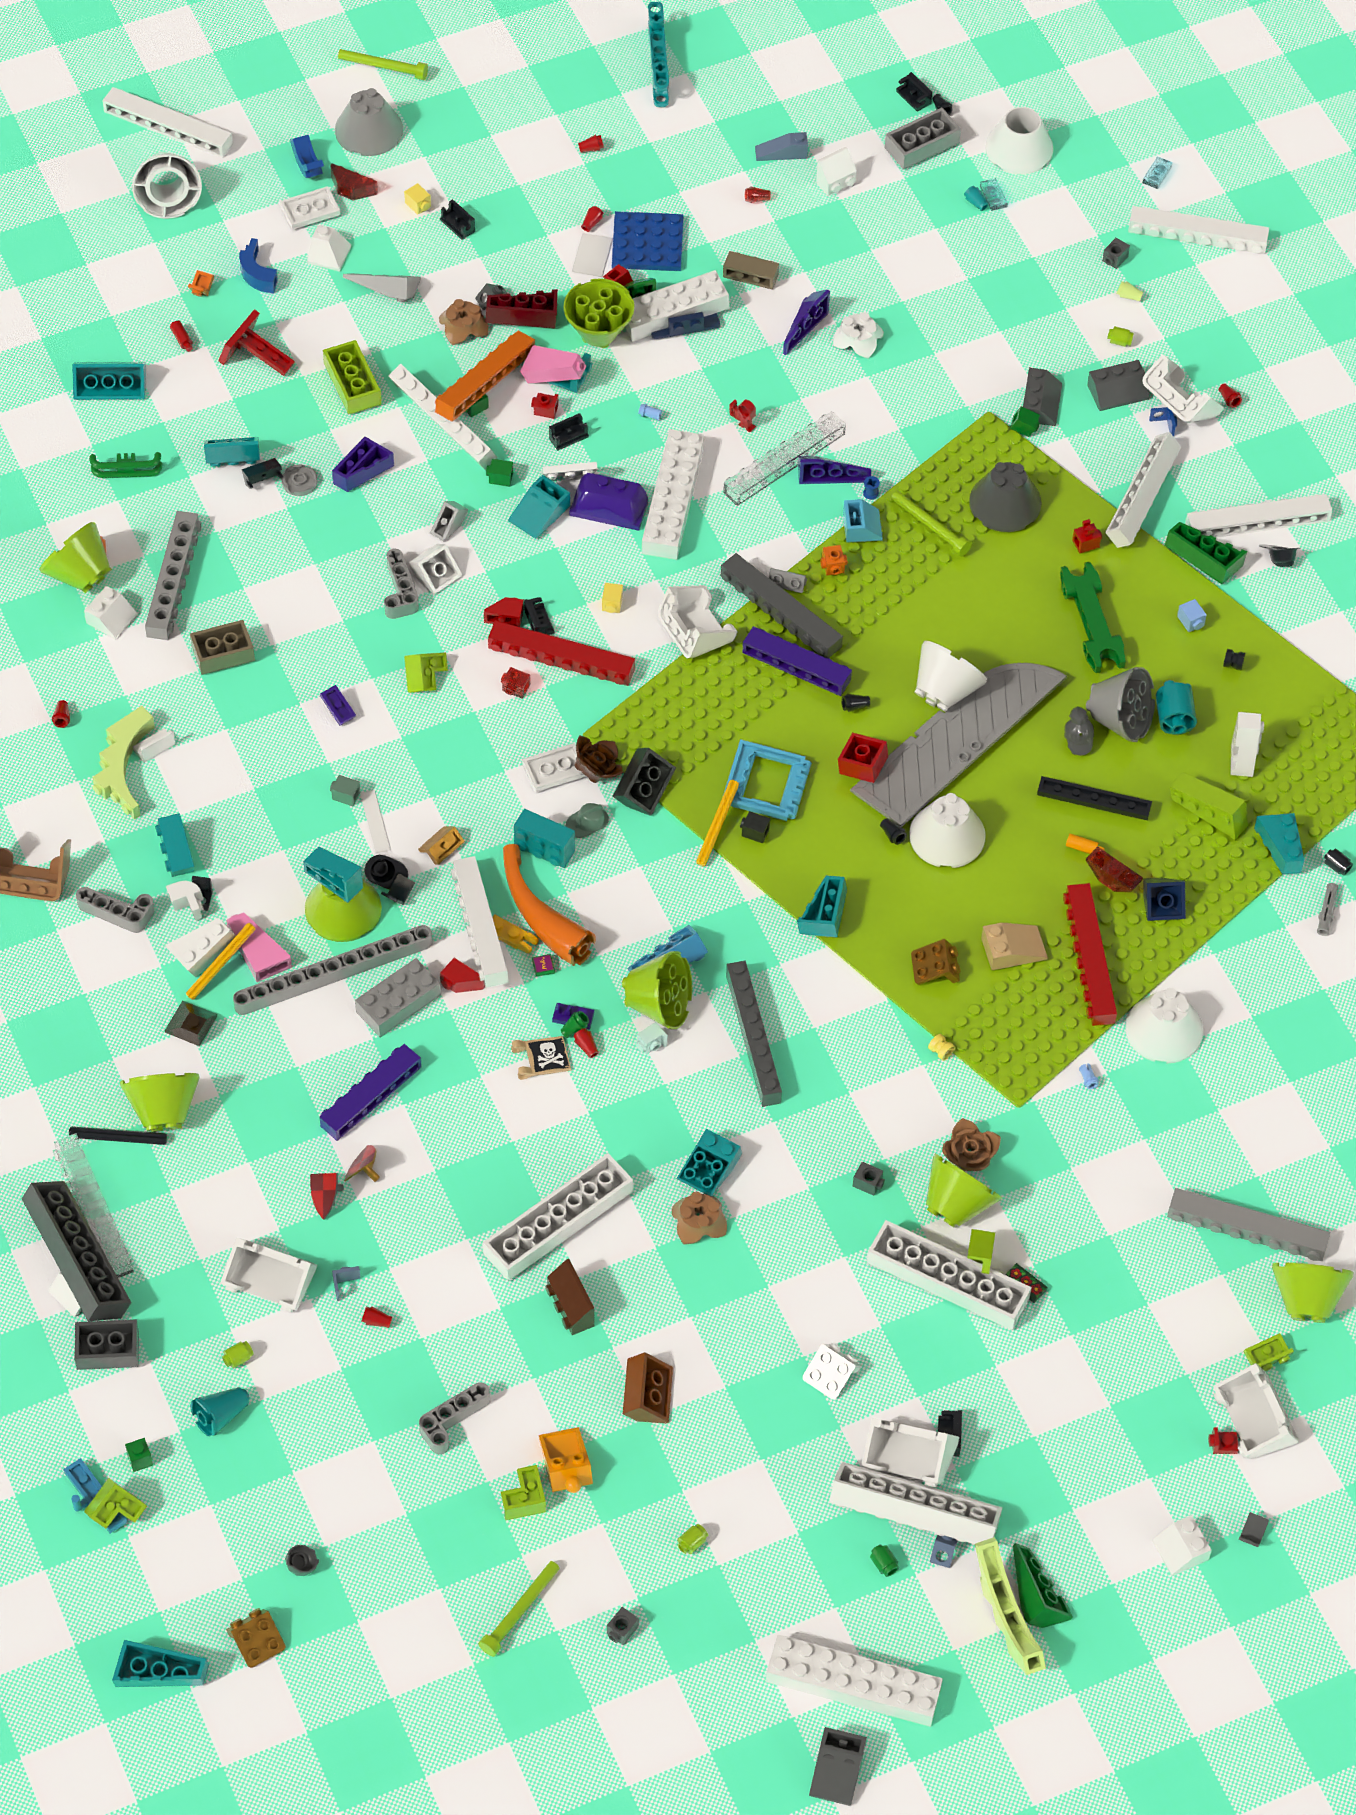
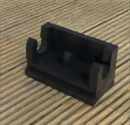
M912 72L898 81L902 85L896 88V92L917 112L932 104L933 92Z
M453 199L449 201V208L447 210L445 207L441 208L440 221L461 240L475 232V219Z
M580 413L549 426V440L557 451L589 437L587 423L583 424V418Z
M276 458L241 469L245 485L249 489L254 488L252 484L275 476L279 478L284 477L280 471L282 466Z
M542 598L525 599L524 611L532 631L547 635L555 634L544 603H540Z
M962 1410L941 1411V1415L938 1416V1432L959 1437L958 1446L953 1456L960 1457Z

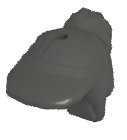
M1077 706L1070 712L1069 717L1071 719L1065 725L1064 737L1067 739L1068 748L1072 754L1081 756L1089 753L1093 747L1094 726L1088 719L1086 710Z

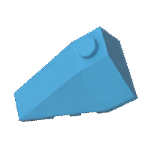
M687 925L669 936L668 943L657 945L653 954L644 955L627 969L630 972L670 951L681 952V957L686 958L688 963L703 959L708 951L698 933L690 925Z

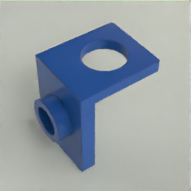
M1168 407L1151 408L1149 421L1167 420L1169 432L1174 436L1175 428L1177 427V416H1174ZM1158 412L1164 413L1162 416L1159 417L1154 416V414Z

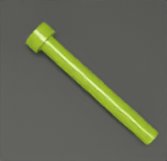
M340 49L338 52V59L415 75V79L425 80L428 74L427 63L418 62L415 65Z
M895 491L892 494L891 500L951 544L953 551L960 557L970 550L972 542L964 536L959 538L899 491Z
M550 1561L491 1635L485 1634L478 1645L486 1654L495 1657L502 1648L500 1642L560 1570L558 1564Z

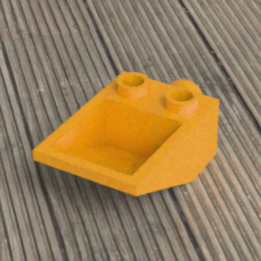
M579 1427L538 1435L552 1492L567 1489L570 1493H577L582 1486L593 1484L591 1464Z

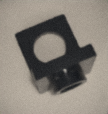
M398 874L389 892L385 893L382 891L381 894L396 903L404 905L415 882Z
M192 876V882L200 888L202 896L206 899V903L202 905L203 909L208 911L213 894L211 878Z

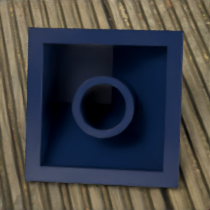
M1143 878V897L1147 921L1186 919L1184 880Z

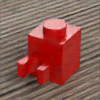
M1090 519L1084 520L1082 527L1074 529L1072 541L1080 554L1100 548L1102 533L1096 528L1094 523L1090 524Z

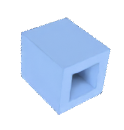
M1196 599L1179 605L1177 617L1187 631L1190 632L1199 630L1205 625L1206 613Z

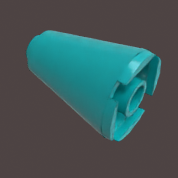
M237 1387L195 1398L191 1401L190 1409L192 1416L196 1415L199 1420L195 1422L198 1428L206 1436H213L248 1406L250 1397L245 1389Z

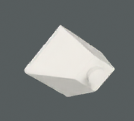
M317 225L311 239L307 264L340 272L352 246L334 228Z

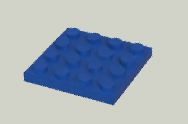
M615 211L612 269L619 264L625 269L681 271L684 214Z

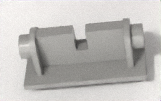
M770 568L769 579L779 587L803 593L804 585L807 583L805 575Z

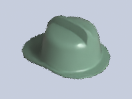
M586 803L579 811L567 819L566 827L575 830V838H584L606 827L609 822V816L601 804Z

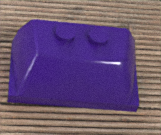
M586 473L581 477L569 516L639 531L648 506V496L639 483Z

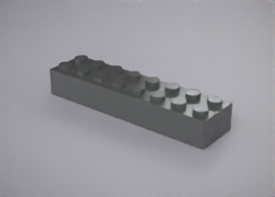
M65 1181L31 1183L21 1199L87 1321L121 1319L132 1302Z

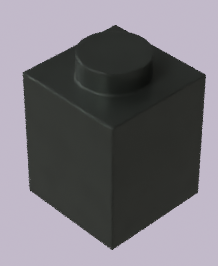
M749 811L747 817H743L740 823L742 836L763 843L770 830V818Z

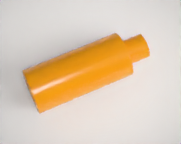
M1071 833L1066 842L1067 847L1094 856L1096 853L1103 855L1105 850L1104 847L1099 846L1098 842Z

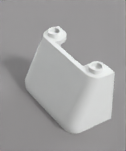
M1164 354L1159 357L1143 376L1144 386L1186 423L1216 417L1224 409L1218 401L1211 398L1205 392L1202 396L1194 394L1190 396L1183 390L1180 385L1185 379L1184 370Z
M705 585L668 587L659 607L658 615L661 623L686 658H695L731 643L737 634V630L732 624H726L722 629L709 610L712 595Z
M236 1237L220 1284L225 1285V1290L234 1293L237 1290H241L282 1305V1310L292 1313L293 1310L298 1309L318 1265Z
M1257 1363L1213 1385L1216 1392L1213 1394L1215 1400L1219 1405L1222 1403L1226 1407L1241 1439L1238 1449L1243 1458L1253 1459L1290 1447L1299 1442L1269 1376Z
M872 1417L862 1467H867L877 1472L884 1471L925 1480L924 1485L937 1487V1483L942 1484L958 1446L959 1437Z

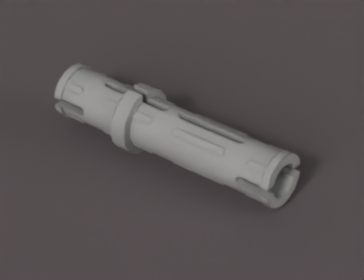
M1335 883L1327 884L1322 910L1318 915L1317 933L1322 936L1329 934L1330 923L1334 919L1333 910L1339 887Z

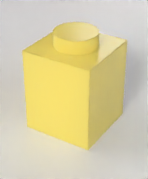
M418 183L404 191L405 204L417 215L431 207V195Z
M605 583L602 596V611L620 613L623 598L622 584Z

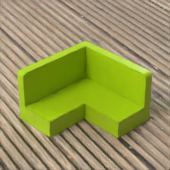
M446 652L404 656L408 693L436 690L435 672L448 671Z
M971 1229L967 1258L983 1264L981 1273L989 1274L996 1232Z
M537 1465L518 1468L517 1476L520 1488L501 1491L505 1520L546 1513V1500Z
M108 1478L84 1513L106 1529L118 1512L135 1523L147 1505L118 1483Z

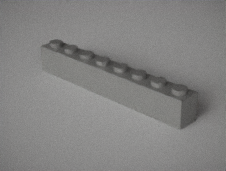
M1179 1188L1174 1189L1167 1214L1168 1218L1177 1222L1182 1221L1194 1227L1210 1229L1215 1233L1228 1234L1233 1238L1245 1239L1253 1244L1266 1245L1274 1250L1287 1251L1292 1255L1308 1257V1259L1313 1261H1323L1331 1233Z

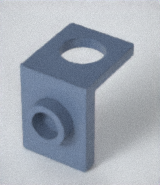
M359 1266L342 1267L339 1270L332 1271L337 1301H340L338 1283L361 1279Z
M937 1535L930 1563L950 1568L958 1540L945 1535ZM941 1550L945 1551L948 1554V1559L944 1561L939 1560L936 1553Z

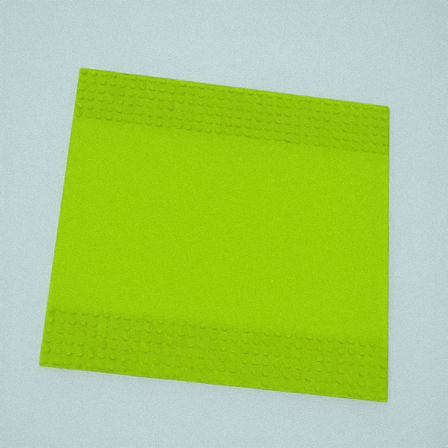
M986 412L871 504L879 509L883 538L881 541L846 542L845 528L843 526L788 570V572L805 575L807 583L804 585L803 593L787 589L783 590L843 636L842 648L829 658L833 662L845 665L852 670L851 682L842 696H846V694L869 696L870 707H864L851 712L844 711L841 703L842 696L742 653L743 641L753 626L763 629L774 636H779L790 643H795L808 651L815 652L809 645H805L800 638L791 634L785 626L777 623L771 615L764 613L757 604L749 601L720 624L722 629L724 625L732 624L737 630L736 637L731 643L695 658H686L682 654L586 730L583 736L589 738L592 745L603 740L615 741L618 749V758L615 763L622 767L623 773H625L638 748L649 747L675 766L676 769L658 803L703 841H705L722 800L740 739L805 756V760L810 761L812 764L807 775L805 788L802 790L803 794L798 805L796 818H788L785 821L762 815L770 818V830L764 842L760 843L742 836L740 823L743 817H747L749 811L730 806L713 850L796 920L802 917L807 904L811 903L815 896L814 893L826 875L845 877L847 894L838 936L816 937L933 1037L942 1034L947 1042L955 1045L954 1055L1014 1106L1021 1108L1114 1025L1092 1026L1091 1019L1087 1018L1086 1008L1088 1003L1084 1002L1083 991L1085 989L1080 984L1081 969H1077L1076 958H1078V955L1073 950V942L1075 940L1070 935L1071 920H1067L1066 910L1068 906L1063 901V893H1066L1067 885L1090 883L1117 1011V1022L1136 1003L1146 997L1282 875L1271 857L1272 854L1268 847H1265L1260 834L1256 833L1254 829L1257 816L1295 813L1304 856L1356 809V693L1141 527L1131 545L1117 548L1105 533L1117 509L1018 432L1011 430L1010 426L992 412ZM999 462L1023 465L1025 472L1041 496L1042 505L1038 518L1019 531L1000 532L982 525V521L974 517L970 509L969 499L973 487ZM895 491H899L959 538L963 536L972 542L970 550L960 557L953 551L951 544L891 500L892 494ZM1090 519V524L1094 523L1096 528L1102 533L1100 548L1080 554L1072 541L1074 529L1082 527L1084 520ZM841 545L843 555L846 554L848 565H845L844 573L826 576L825 569L821 568L820 563L823 547ZM1091 562L1094 569L1098 572L1102 584V593L1096 595L1111 636L1120 635L1122 638L1126 660L1125 668L1119 669L1115 661L1104 658L1101 659V672L1095 673L1087 662L1083 651V641H1088L1089 639L1074 598L1065 599L1062 593L1061 567L1066 566L1071 574L1082 576L1084 575V563ZM1196 599L1206 613L1205 625L1199 630L1188 632L1177 617L1179 605ZM924 641H931L952 651L951 656L958 660L962 657L982 673L1006 664L1033 663L1053 668L1067 676L1065 681L921 809L923 810L938 798L953 793L963 799L981 820L985 829V843L981 853L972 862L956 868H952V866L940 865V867L931 865L916 854L910 843V826L916 815L902 826L907 835L906 839L898 845L891 843L884 830L880 827V823L886 817L850 791L860 779L839 774L838 757L852 732L887 741L889 756L910 736L916 739L917 736L914 732L939 710L945 713L937 705L933 707L926 703L927 698H922L914 693L917 686L921 648ZM1227 649H1232L1235 653L1245 652L1241 671L1236 670L1233 666L1229 668L1223 667ZM1134 667H1142L1149 672L1154 685V689H1151V697L1155 699L1154 714L1150 728L1145 737L1139 738L1138 742H1130L1094 720L1090 711L1086 709V702L1090 699L1093 683L1102 682ZM1169 680L1177 683H1188L1192 686L1197 724L1191 731L1183 734H1168L1160 728L1156 692ZM1077 706L1086 710L1088 719L1094 726L1093 747L1089 753L1081 756L1072 754L1068 748L1067 739L1064 737L1065 725L1071 719L1069 717L1070 712ZM1238 712L1261 714V722H1264V731L1261 737V744H1259V752L1256 755L1253 777L1230 775L1231 743ZM755 756L743 797L780 806L792 765ZM1183 772L1246 801L1248 827L1236 840L1171 799L1170 786ZM1041 776L1152 801L1148 821L1038 796L1037 791ZM1069 834L1098 842L1099 846L1105 848L1103 855L1096 853L1094 856L1067 847L1066 842ZM1143 878L1184 880L1186 919L1147 921L1143 897ZM997 923L1037 926L1048 959L991 970L981 939L983 926ZM946 939L952 946L957 948V963L961 970L959 973L960 981L952 983L945 976L918 985L914 980L912 951Z

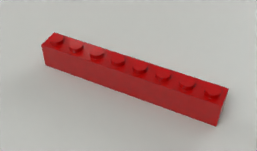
M499 621L494 622L488 636V649L493 651H500L511 656L541 662L548 666H555L567 671L578 672L582 675L593 676L600 680L615 682L619 685L629 686L635 671V658Z
M1090 883L1067 885L1066 893H1063V901L1068 906L1066 910L1067 920H1071L1070 935L1075 940L1073 942V950L1078 955V958H1076L1077 969H1081L1080 984L1085 989L1083 991L1084 1002L1088 1003L1086 1008L1087 1018L1091 1019L1092 1026L1115 1024L1117 1011Z

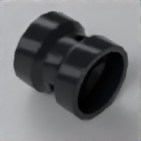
M1227 649L1223 667L1229 668L1233 666L1236 670L1241 671L1245 652L1235 653L1232 649Z

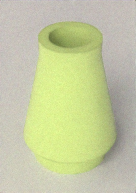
M1121 281L1116 294L1122 298L1140 301L1143 292L1129 282Z

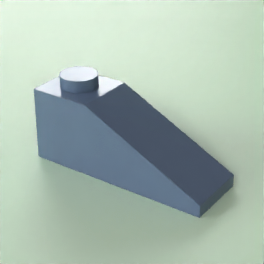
M807 132L788 133L756 145V161L807 159Z

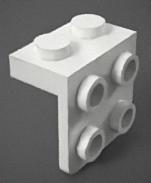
M834 1343L822 1344L803 1374L804 1381L831 1399H836L851 1374L858 1373L862 1367L857 1363L858 1359L851 1354L846 1356L840 1352L841 1348Z

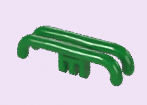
M156 452L154 458L149 461H135V453H131V459H128V453H124V459H121V453H117V462H98L95 454L89 456L91 472L98 478L151 477L159 474L163 466L160 452ZM155 466V468L150 470H135V468H150ZM98 469H117V471H100Z

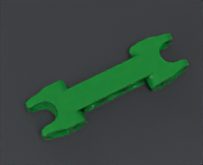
M1091 562L1084 563V575L1082 576L1071 574L1066 566L1061 567L1062 593L1065 599L1074 598L1089 639L1088 641H1083V651L1087 662L1095 673L1101 672V659L1104 658L1115 661L1119 669L1125 668L1126 660L1122 638L1120 635L1111 636L1096 595L1102 593V584L1098 572L1094 569Z

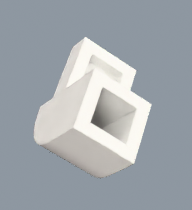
M179 881L166 886L175 911L190 906L195 921L202 919L200 911L204 910L201 903L204 899L200 888L195 883Z

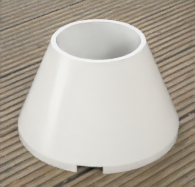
M1016 107L1009 110L990 132L986 140L985 150L992 164L1002 167L1005 172L1023 175L1037 172L1043 169L1047 162H1050L1053 155V142L1040 115L1036 111L1027 107Z
M159 152L152 155L138 167L133 177L132 191L135 201L146 213L157 218L170 219L184 215L186 211L196 205L201 195L202 182L197 168L189 160L173 153ZM164 171H171L179 175L173 183L168 185H159L151 181L155 175Z

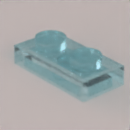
M1157 156L1144 176L1142 183L1158 189L1172 168L1173 162Z
M996 178L980 182V188L991 211L1008 207V201Z

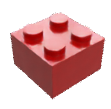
M852 732L838 757L839 774L874 783L888 758L887 741Z

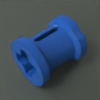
M869 476L864 480L865 489L863 496L866 499L874 500L878 497L880 481L877 477Z

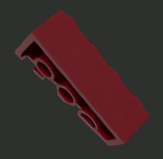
M552 289L551 292L544 293L543 290L536 291V294L519 292V294L511 296L510 293L487 295L485 323L555 328L558 289Z

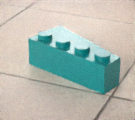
M124 1640L112 1682L115 1687L204 1686L209 1663L206 1658Z

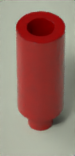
M179 320L172 322L170 329L182 349L190 352L193 349V342L183 324Z

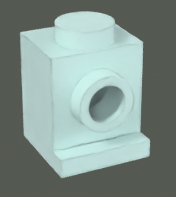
M655 1022L637 1033L636 1045L642 1053L648 1054L659 1049L661 1045L667 1046L668 1035Z

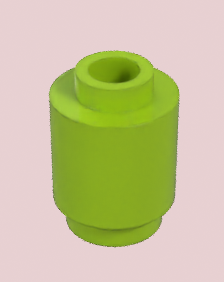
M1114 326L1113 329H1109L1107 339H1110L1112 344L1123 347L1131 346L1134 333L1128 329Z
M240 1341L224 1350L222 1359L227 1367L231 1366L234 1369L250 1360L254 1353L247 1341Z
M700 1524L692 1525L677 1539V1546L684 1554H692L706 1542L708 1533Z

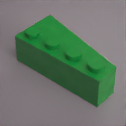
M1178 522L1169 530L1164 545L1220 584L1226 582L1243 567L1248 552L1243 549L1239 551L1233 548V545L1230 543L1223 544L1216 541V537L1211 535L1205 536L1201 534L1200 530L1182 522Z

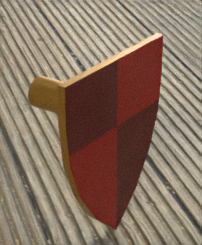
M367 1145L348 1169L344 1179L345 1182L362 1170L374 1182L380 1178L372 1169L377 1153L374 1146Z

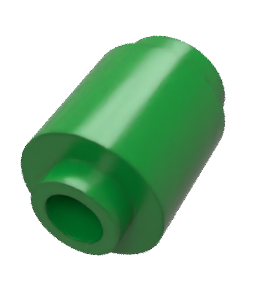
M880 1544L871 1550V1560L885 1577H889L899 1570L898 1561L887 1545L882 1546Z

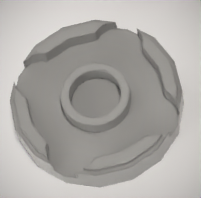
M303 464L288 467L283 474L284 477L281 478L282 487L293 496H306L312 493L318 483L317 474L314 469L305 467Z

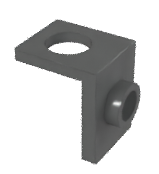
M486 283L475 299L482 310H485L487 300L485 303L482 302L484 293L496 295L507 294L503 286Z
M1250 1512L1238 1540L1259 1547L1269 1519Z

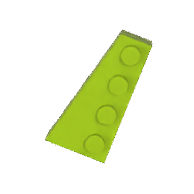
M1184 772L1170 786L1172 800L1234 840L1248 827L1245 800Z

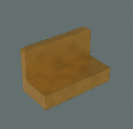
M443 826L418 850L419 852L427 853L433 863L439 865L465 841L455 826Z

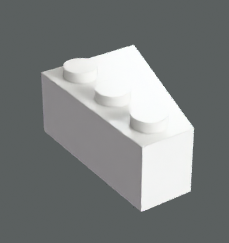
M1238 712L1231 743L1230 775L1253 777L1256 755L1259 752V744H1261V737L1264 731V722H1261V714Z
M216 918L165 946L193 976L197 977L220 955L236 935L221 919Z

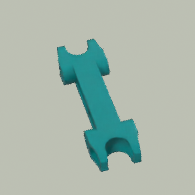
M658 1L648 4V41L650 46L653 102L656 107H666L669 104V72L666 55L663 4ZM658 7L660 11L652 12L651 8ZM659 96H663L666 98V100L663 102H659L656 100V98Z

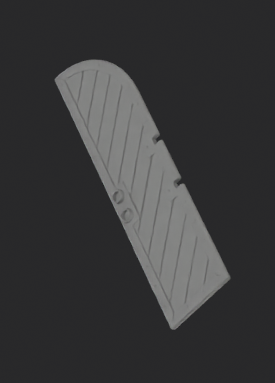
M1033 663L1006 664L984 672L983 674L987 678L985 685L948 708L945 713L939 710L914 732L917 736L916 739L910 736L888 756L874 783L860 780L850 791L893 823L902 827L1065 681L1067 676L1053 668Z

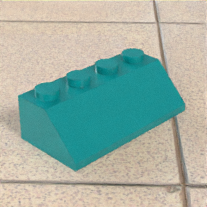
M74 362L72 364L73 400L145 399L146 362Z

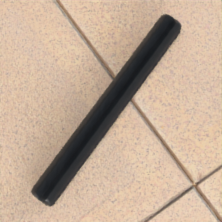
M75 1126L69 1128L70 1138L166 1145L167 1143L166 1133Z

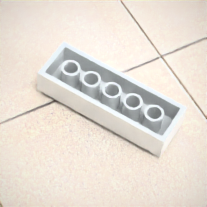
M716 270L633 298L634 314L625 329L632 342L651 336L652 332L668 328V318L703 312L705 317L729 309V294Z

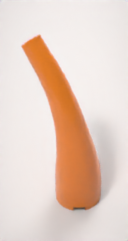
M516 844L505 845L503 847V860L506 879L513 900L520 913L540 940L556 955L573 966L576 963L578 965L583 964L592 953L589 948L592 942L596 943L595 934L539 900L530 891L520 873L519 866L522 863L520 847Z

